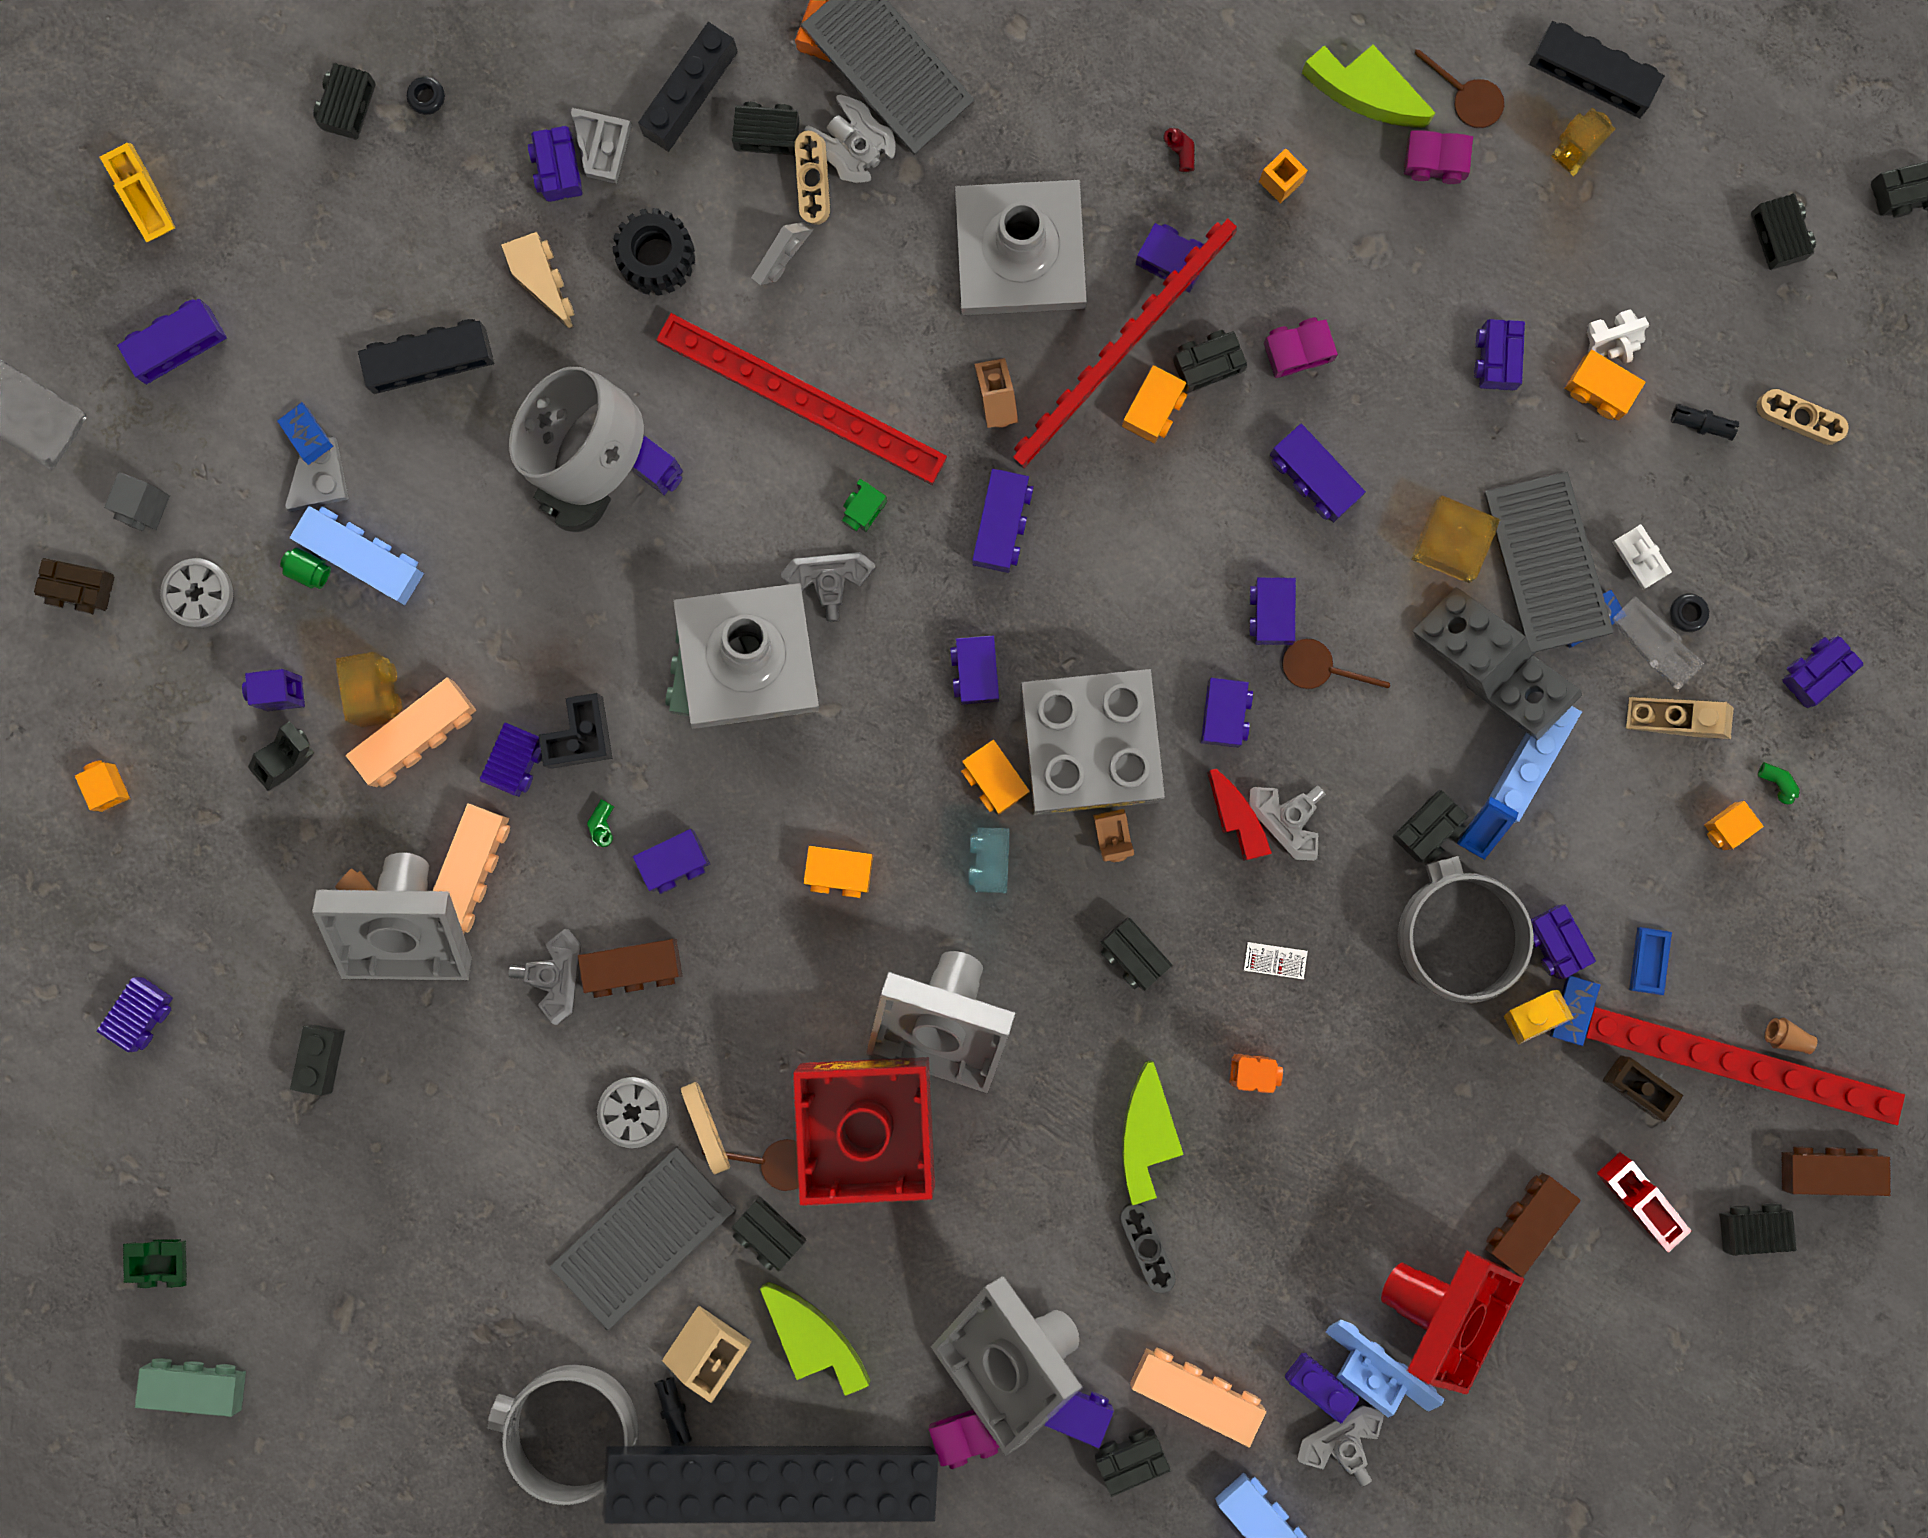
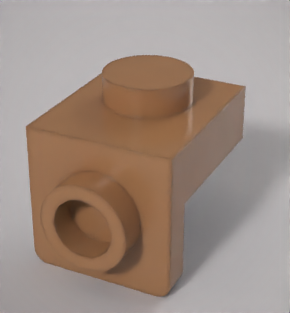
M1120 809L1093 815L1099 850L1103 861L1120 862L1127 857L1133 856L1134 849L1130 839L1125 810Z

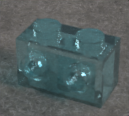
M978 827L977 834H971L970 853L977 854L976 866H970L969 885H975V892L1007 894L1010 829Z

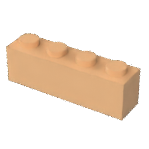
M445 678L346 754V757L369 786L378 787L380 785L381 788L385 787L396 779L395 773L404 766L409 768L416 764L422 758L420 754L429 747L433 749L442 744L447 739L445 734L455 727L460 729L472 720L471 715L477 710L455 681Z
M467 803L433 891H449L463 934L465 932L468 933L473 926L475 915L472 912L476 902L480 903L484 898L487 890V885L484 882L488 872L492 873L498 862L499 856L496 855L499 844L506 841L510 832V826L507 825L510 818Z
M1156 1347L1155 1351L1146 1348L1130 1382L1132 1390L1250 1448L1266 1414V1410L1260 1404L1261 1399L1247 1391H1243L1241 1395L1231 1390L1232 1385L1219 1377L1214 1376L1212 1381L1202 1376L1203 1370L1188 1362H1185L1184 1366L1172 1361L1173 1355Z

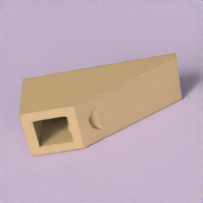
M535 232L501 244L510 271L516 281L568 328L573 327L570 317L575 314L569 298L563 299L559 288L564 287V283L559 270H553L549 259L554 258L548 240L542 241L538 233Z
M1629 697L1626 728L1692 737L1731 739L1734 708L1727 702Z

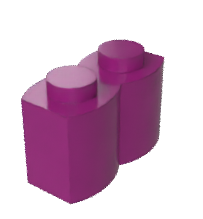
M1424 130L1410 131L1407 138L1404 175L1411 176V179L1414 181H1428L1430 177L1442 179V182L1446 184L1461 183V180H1466L1470 174L1473 136L1457 133L1441 134Z
M1316 317L1300 322L1298 328L1288 330L1287 326L1273 329L1269 332L1270 336L1266 337L1264 341L1275 378L1333 362L1338 355L1327 320L1318 321Z
M974 1409L938 1420L929 1425V1432L941 1467L949 1465L950 1469L959 1468L968 1463L967 1458L979 1455L981 1459H984L999 1452L998 1444Z

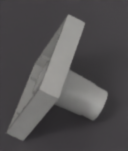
M1080 180L955 186L962 315L1086 309ZM1023 228L1032 231L1035 235L1026 240H1018L1011 237L1008 232L1013 229Z
M800 583L673 600L692 729L819 711ZM740 636H752L762 642L761 646L750 654L737 653L729 646L732 640Z
M394 853L387 856L384 860L383 870L376 891H316L312 913L341 979L469 980L472 957L449 891H427L429 864L425 859L410 853Z
M948 951L941 955L929 985L890 972L888 973L881 993L866 1054L880 1059L929 1057L930 1075L988 1093L1009 1036L1015 1013L977 1001L976 998L980 987L979 982L983 972L982 964L969 954Z
M1004 1276L985 1286L931 1346L1005 1456L1025 1444L1082 1388L1063 1361L1066 1356L1073 1353L1079 1346V1333L1072 1319L1059 1310H1053L1044 1316L1034 1319Z

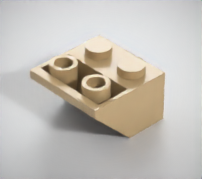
M698 1305L662 1361L685 1386L712 1403L752 1341Z

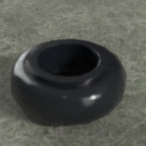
M425 76L411 82L407 89L406 97L412 110L418 114L429 115L440 110L444 104L445 93L440 82ZM422 90H433L434 95L430 101L425 103L418 101V95Z
M1684 594L1673 601L1670 607V618L1677 629L1683 632H1695L1706 625L1710 610L1702 597L1696 594ZM1690 604L1695 607L1697 618L1694 622H1689L1683 617L1682 608L1684 605Z

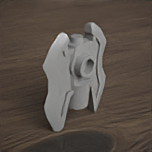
M837 95L836 100L849 122L840 115L833 118L827 126V131L832 137L809 125L805 127L804 131H813L823 137L826 143L827 161L836 168L841 180L854 183L868 182L872 178L869 171H864V169L871 166L875 168L880 163L879 157L881 152L885 153V157L888 159L894 158L896 142L893 131L889 127L879 124L872 117L869 107L863 102L844 95ZM810 138L809 145L812 150V148L817 147V143L813 142Z

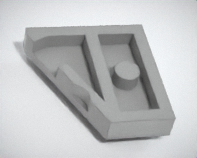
M572 108L571 114L575 124L577 141L586 176L617 184L632 126L631 122Z
M805 222L784 225L751 278L760 285L776 282L782 276L785 265L814 229Z
M335 437L328 438L334 447L308 465L299 455L285 505L286 510L289 512L306 509L308 506L315 507L349 500L338 442Z

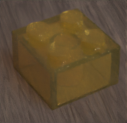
M1441 495L1433 504L1411 560L1470 583L1478 577L1501 519Z
M375 652L335 658L345 722L359 727L388 723L399 712H402L401 699L399 694H395L393 682L397 681L394 663H390L389 659Z

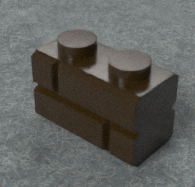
M46 558L41 560L39 577L36 581L34 593L39 597L45 598L44 604L63 608L64 603L74 604L75 611L94 615L95 609L107 610L115 578L113 574L99 569Z
M1620 1055L1603 1079L1605 1084L1637 1107L1644 1109V1112L1651 1117L1664 1122L1669 1118L1683 1097L1680 1092L1628 1056Z

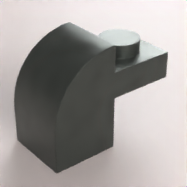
M540 488L537 489L533 496L540 504L538 509L554 518L558 513L559 516L555 524L560 529L569 532H580L594 526L601 519L611 501V498L607 495L594 503L575 505L556 499Z
M288 722L279 728L274 742L253 754L248 768L266 790L269 791L301 769L312 758L314 752L310 748L305 733L300 729H296L291 722Z

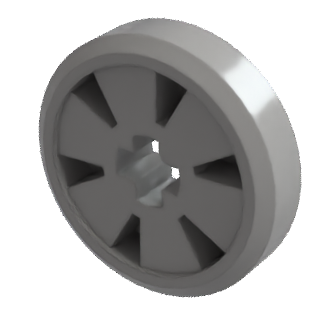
M191 558L177 563L167 572L161 584L160 597L164 610L174 621L190 628H206L218 623L228 613L233 601V586L229 576L221 567L205 559ZM195 586L204 591L203 594L198 596V601L190 597V593L196 590Z
M626 1077L614 1082L603 1092L597 1107V1119L603 1134L614 1144L625 1148H639L653 1142L665 1129L669 1117V1106L663 1091L654 1082L642 1077ZM628 1104H631L632 1107H640L641 1113L637 1114L640 1117L639 1120L636 1121L633 1117L629 1119L626 1117L625 1112L628 1111L626 1107Z

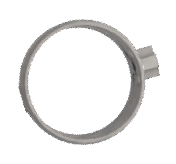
M566 367L557 370L545 377L532 389L515 416L509 438V452L512 463L530 483L556 499L575 505L594 503L616 489L636 462L644 434L642 414L637 405L623 390L601 375L581 367ZM546 397V402L541 400V398ZM598 404L594 425L584 444L568 462L555 470L557 455L567 432L585 411ZM564 409L563 418L557 419V411ZM550 431L551 438L544 442L543 435ZM614 448L615 458L607 460L608 456L605 454V451Z
M1459 856L1425 865L1430 883L1421 887L1408 901L1401 915L1398 927L1399 952L1408 973L1423 989L1437 997L1450 1001L1472 1004L1495 998L1504 993L1521 977L1530 961L1533 950V927L1525 906L1511 889L1498 880L1481 874L1463 873ZM1454 881L1472 882L1495 894L1507 908L1515 929L1514 953L1506 971L1489 987L1466 995L1451 993L1433 982L1420 966L1413 945L1414 923L1421 906L1433 892Z
M565 1365L550 1369L531 1381L516 1398L498 1394L488 1418L487 1428L503 1433L504 1458L513 1478L526 1492L548 1503L570 1505L592 1500L604 1493V1479L583 1486L564 1485L546 1478L529 1462L520 1441L519 1420L523 1405L530 1392L550 1382L563 1380L582 1382L594 1387L603 1393L616 1408L623 1425L624 1446L637 1445L638 1419L634 1404L626 1389L610 1374L585 1365Z

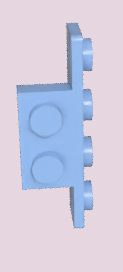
M1339 1320L1330 1325L1326 1330L1330 1337L1350 1351L1336 1378L1389 1418L1395 1414L1405 1394L1426 1411H1431L1443 1404L1445 1399L1437 1393V1390L1432 1385L1422 1382L1414 1375L1408 1373V1367L1405 1364L1396 1362L1385 1353L1383 1347L1361 1335L1353 1324Z

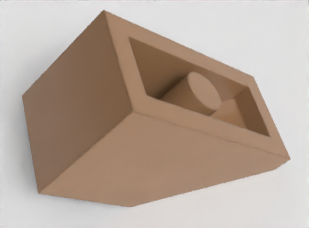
M1005 358L976 363L975 370L987 428H1001L1009 424L1018 423L1014 389Z

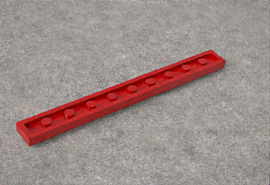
M1228 218L1222 225L1217 222L1205 236L1208 241L1201 248L1195 246L1184 259L1187 264L1178 273L1174 270L1163 282L1162 285L1165 286L1163 291L1158 296L1152 294L1142 305L1141 309L1144 312L1136 320L1131 318L1120 330V333L1123 335L1115 344L1110 341L1099 353L1100 361L1094 367L1088 365L1078 376L1077 380L1080 383L1073 391L1067 389L1058 398L1056 403L1059 406L1051 415L1046 412L1035 424L1037 431L1030 438L1024 436L1014 448V451L1017 453L1013 456L1017 463L1025 469L1234 237L1237 232V226Z
M670 313L656 339L664 347L932 486L947 460V455L673 313Z
M1594 1007L1586 1038L1892 1125L1898 1126L1905 1099V1094L1597 1007Z

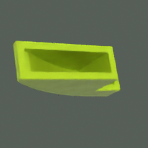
M1324 45L1305 62L1302 74L1316 88L1351 111L1373 120L1392 125L1426 128L1435 115L1433 109L1374 45L1370 46L1346 68Z
M1152 1060L1144 1063L1132 1089L1125 1113L1122 1134L1124 1178L1132 1206L1157 1198L1147 1166L1184 1155L1155 1064Z
M771 1282L762 1285L760 1290L796 1380L833 1365L845 1396L869 1386L870 1378L860 1357L849 1340L829 1318L799 1295Z

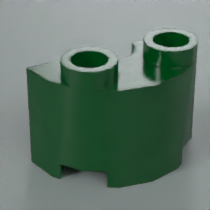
M157 1239L153 1240V1242L123 1244L124 1283H137V1288L157 1287L158 1281L166 1282V1287L168 1288L186 1286V1240Z

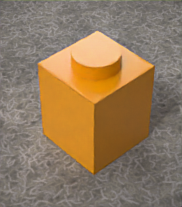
M1284 149L1263 169L1259 183L1281 204L1303 183L1308 170L1287 149Z
M98 760L83 767L84 771L75 775L89 810L103 812L130 799L115 764Z
M1745 801L1733 803L1704 824L1709 831L1707 833L1709 840L1717 848L1721 847L1722 850L1734 849L1764 827Z

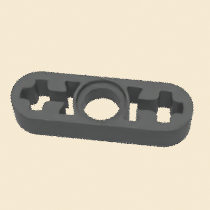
M1129 1203L1121 1210L1120 1221L1144 1277L1154 1292H1169L1175 1285L1176 1276L1151 1217L1142 1204L1139 1203L1132 1206ZM1135 1209L1137 1214L1143 1213L1144 1215L1140 1218L1143 1230L1147 1227L1151 1229V1232L1141 1233L1135 1239L1131 1236V1234L1138 1233L1135 1225L1132 1222H1126V1219L1130 1217L1129 1211ZM1144 1239H1152L1157 1244L1155 1254L1150 1257H1145L1139 1253V1244ZM1161 1256L1164 1262H1158V1265L1163 1273L1169 1272L1170 1275L1165 1278L1167 1284L1163 1286L1159 1282H1152V1279L1156 1277L1152 1265L1147 1269L1144 1266L1146 1263L1156 1262Z

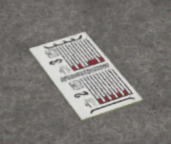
M1248 942L1244 970L1304 979L1308 951Z

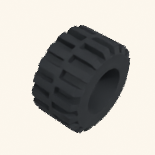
M653 208L652 213H648L646 209L639 210L641 215L637 217L633 213L627 216L630 222L627 224L621 222L618 226L621 233H615L613 240L616 246H612L613 254L616 258L615 262L625 280L629 281L634 289L640 288L644 294L648 295L650 291H654L656 296L663 295L662 290L667 289L669 293L674 292V285L677 283L682 287L686 283L685 275L691 276L693 272L691 264L695 265L696 259L693 253L695 252L693 242L683 222L678 217L674 219L673 214L665 211L663 215L658 208ZM652 239H663L672 245L669 256L660 264L644 265L637 260L640 248Z

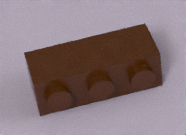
M677 939L578 955L583 992H593L594 998L613 995L612 989L624 987L625 993L644 990L643 983L656 981V987L676 984L675 978L683 976Z
M1795 1146L1793 1147V1152H1782V1191L1791 1194L1891 1196L1890 1157L1878 1154L1877 1148H1857V1153H1846V1148L1825 1147V1153H1813V1147Z
M1541 1173L1539 1177L1537 1175L1529 1181L1525 1188L1526 1195L1520 1203L1516 1201L1511 1205L1506 1213L1508 1219L1501 1228L1496 1227L1486 1240L1488 1245L1485 1250L1522 1278L1581 1201L1555 1179L1544 1173Z

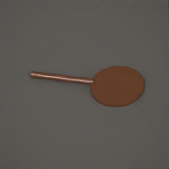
M1415 50L1416 56L1458 89L1454 107L1457 116L1463 123L1473 128H1486L1493 125L1500 118L1504 110V97L1501 90L1494 83L1484 79H1474L1462 85L1421 50Z
M1314 639L1296 641L1286 650L1283 657L1282 665L1285 676L1293 685L1299 688L1313 689L1319 687L1328 680L1331 673L1384 688L1390 687L1389 682L1334 668L1333 658L1329 649L1323 643Z
M783 1139L774 1142L766 1149L762 1158L726 1152L728 1159L761 1164L765 1180L775 1189L791 1191L799 1188L797 1141Z

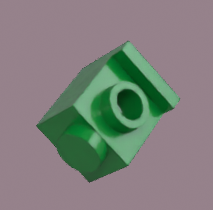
M859 479L857 482L859 492H852L843 506L846 509L844 512L845 516L841 521L856 532L859 528L867 532L886 505L887 497L862 479Z

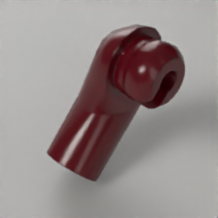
M1167 129L1163 138L1167 146L1179 155V171H1194V141L1180 129Z

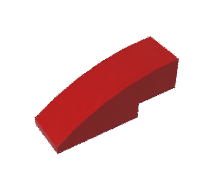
M1217 769L1208 771L1207 774L1223 833L1236 831L1243 861L1272 854L1265 832L1244 796Z
M1621 1152L1596 1173L1624 1207L1666 1252H1670L1692 1232L1658 1188L1651 1184L1636 1164Z

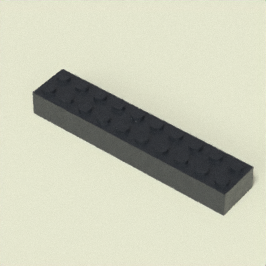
M606 1446L602 1514L605 1524L935 1521L938 1454L931 1446Z

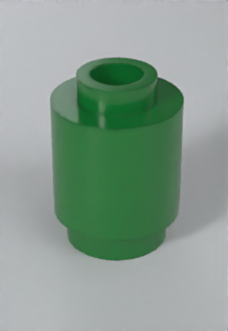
M298 547L292 551L288 550L283 555L280 563L284 576L309 588L316 587L321 589L327 582L331 572V567L326 565L325 560Z

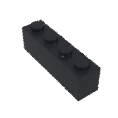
M709 21L639 120L638 124L644 137L667 152L671 150L738 53L732 36Z
M1554 21L1550 23L1529 63L1530 66L1639 119L1650 107L1665 76L1650 64H1641L1631 59L1627 53L1621 50H1612L1602 45L1597 38L1585 37L1575 32L1568 24L1556 23Z
M474 319L462 320L457 323V326L447 329L445 327H434L427 330V334L419 336L413 334L402 335L396 339L397 341L388 344L384 342L371 343L366 346V349L358 351L365 385L373 394L495 364L487 330L480 320L476 321Z

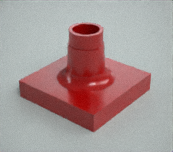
M1469 1251L1466 1252L1451 1284L1421 1270L1418 1271L1405 1263L1398 1264L1384 1285L1381 1301L1426 1331L1407 1372L1429 1385L1467 1395L1525 1278Z

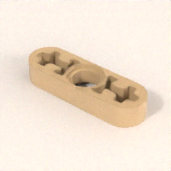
M804 131L798 135L795 141L799 213L805 221L818 225L825 222L830 214L826 143L819 134L813 131ZM810 138L813 142L817 143V147L812 148V159L819 160V164L812 162L804 164V160L810 161V153L804 149V145L809 144ZM817 169L820 173V181L817 185L809 187L805 182V175L809 170ZM806 192H821L820 196L815 195V203L821 206V211L816 212L815 218L813 214L808 213V208L813 207V197L806 196Z
M1769 390L1757 401V412L1762 418L1823 444H1835L1848 433V423L1843 416L1782 390ZM1774 398L1776 399V405L1780 408L1772 412L1770 410L1771 405L1767 402ZM1790 404L1792 405V407L1788 411L1783 410ZM1797 409H1804L1809 413L1810 421L1808 425L1797 423L1795 420ZM1817 423L1821 424L1820 426H1818L1817 428H1815V430L1813 429V427H1814ZM1830 423H1834V430L1838 431V433L1832 436L1828 434L1829 429L1824 427Z
M694 1082L682 1087L683 1099L713 1174L715 1175L730 1169L726 1152L699 1084Z

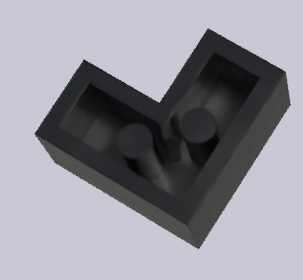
M598 693L565 698L570 730L539 734L543 766L549 769L613 759L604 699Z

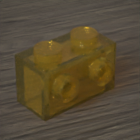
M1593 107L1585 116L1578 113L1558 138L1562 142L1551 156L1570 174L1575 176L1600 150L1616 128L1612 126L1611 120L1604 113L1597 112Z

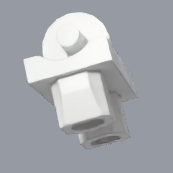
M1632 310L1619 313L1614 321L1616 327L1608 329L1605 321L1601 319L1589 324L1587 330L1590 341L1588 352L1592 349L1602 356L1608 354L1610 359L1619 357L1624 364L1632 362L1633 351L1641 349L1640 343L1645 341V329L1649 327L1646 318L1638 319Z
M1641 524L1612 542L1642 590L1672 573L1659 553V547L1654 545Z

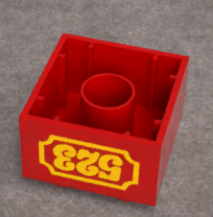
M929 1057L800 1063L793 1072L800 1205L932 1200L935 1189Z

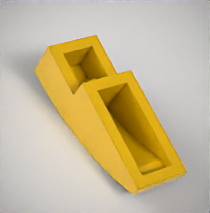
M125 143L99 157L115 183L113 185L147 243L175 229L161 196L131 143Z

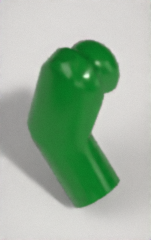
M1765 762L1762 763L1758 771V777L1777 784L1780 789L1777 796L1781 803L1786 805L1794 803L1795 798L1799 797L1800 789L1790 772Z
M602 799L589 818L587 827L593 843L599 847H607L613 840L607 819L614 806Z

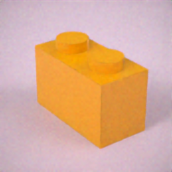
M1591 349L1583 357L1564 389L1571 392V397L1578 402H1588L1598 408L1597 412L1603 417L1619 420L1627 414L1646 382Z
M1153 365L1125 416L1122 427L1154 444L1159 436L1165 438L1173 421L1169 420L1173 409L1179 411L1188 395L1183 392L1187 382Z
M994 739L962 761V764L965 766V769L961 771L971 787L977 784L981 789L983 795L979 798L989 813L995 810L999 815L1030 793Z
M809 846L804 884L811 885V892L829 894L830 888L842 889V896L861 898V892L869 893L874 855Z

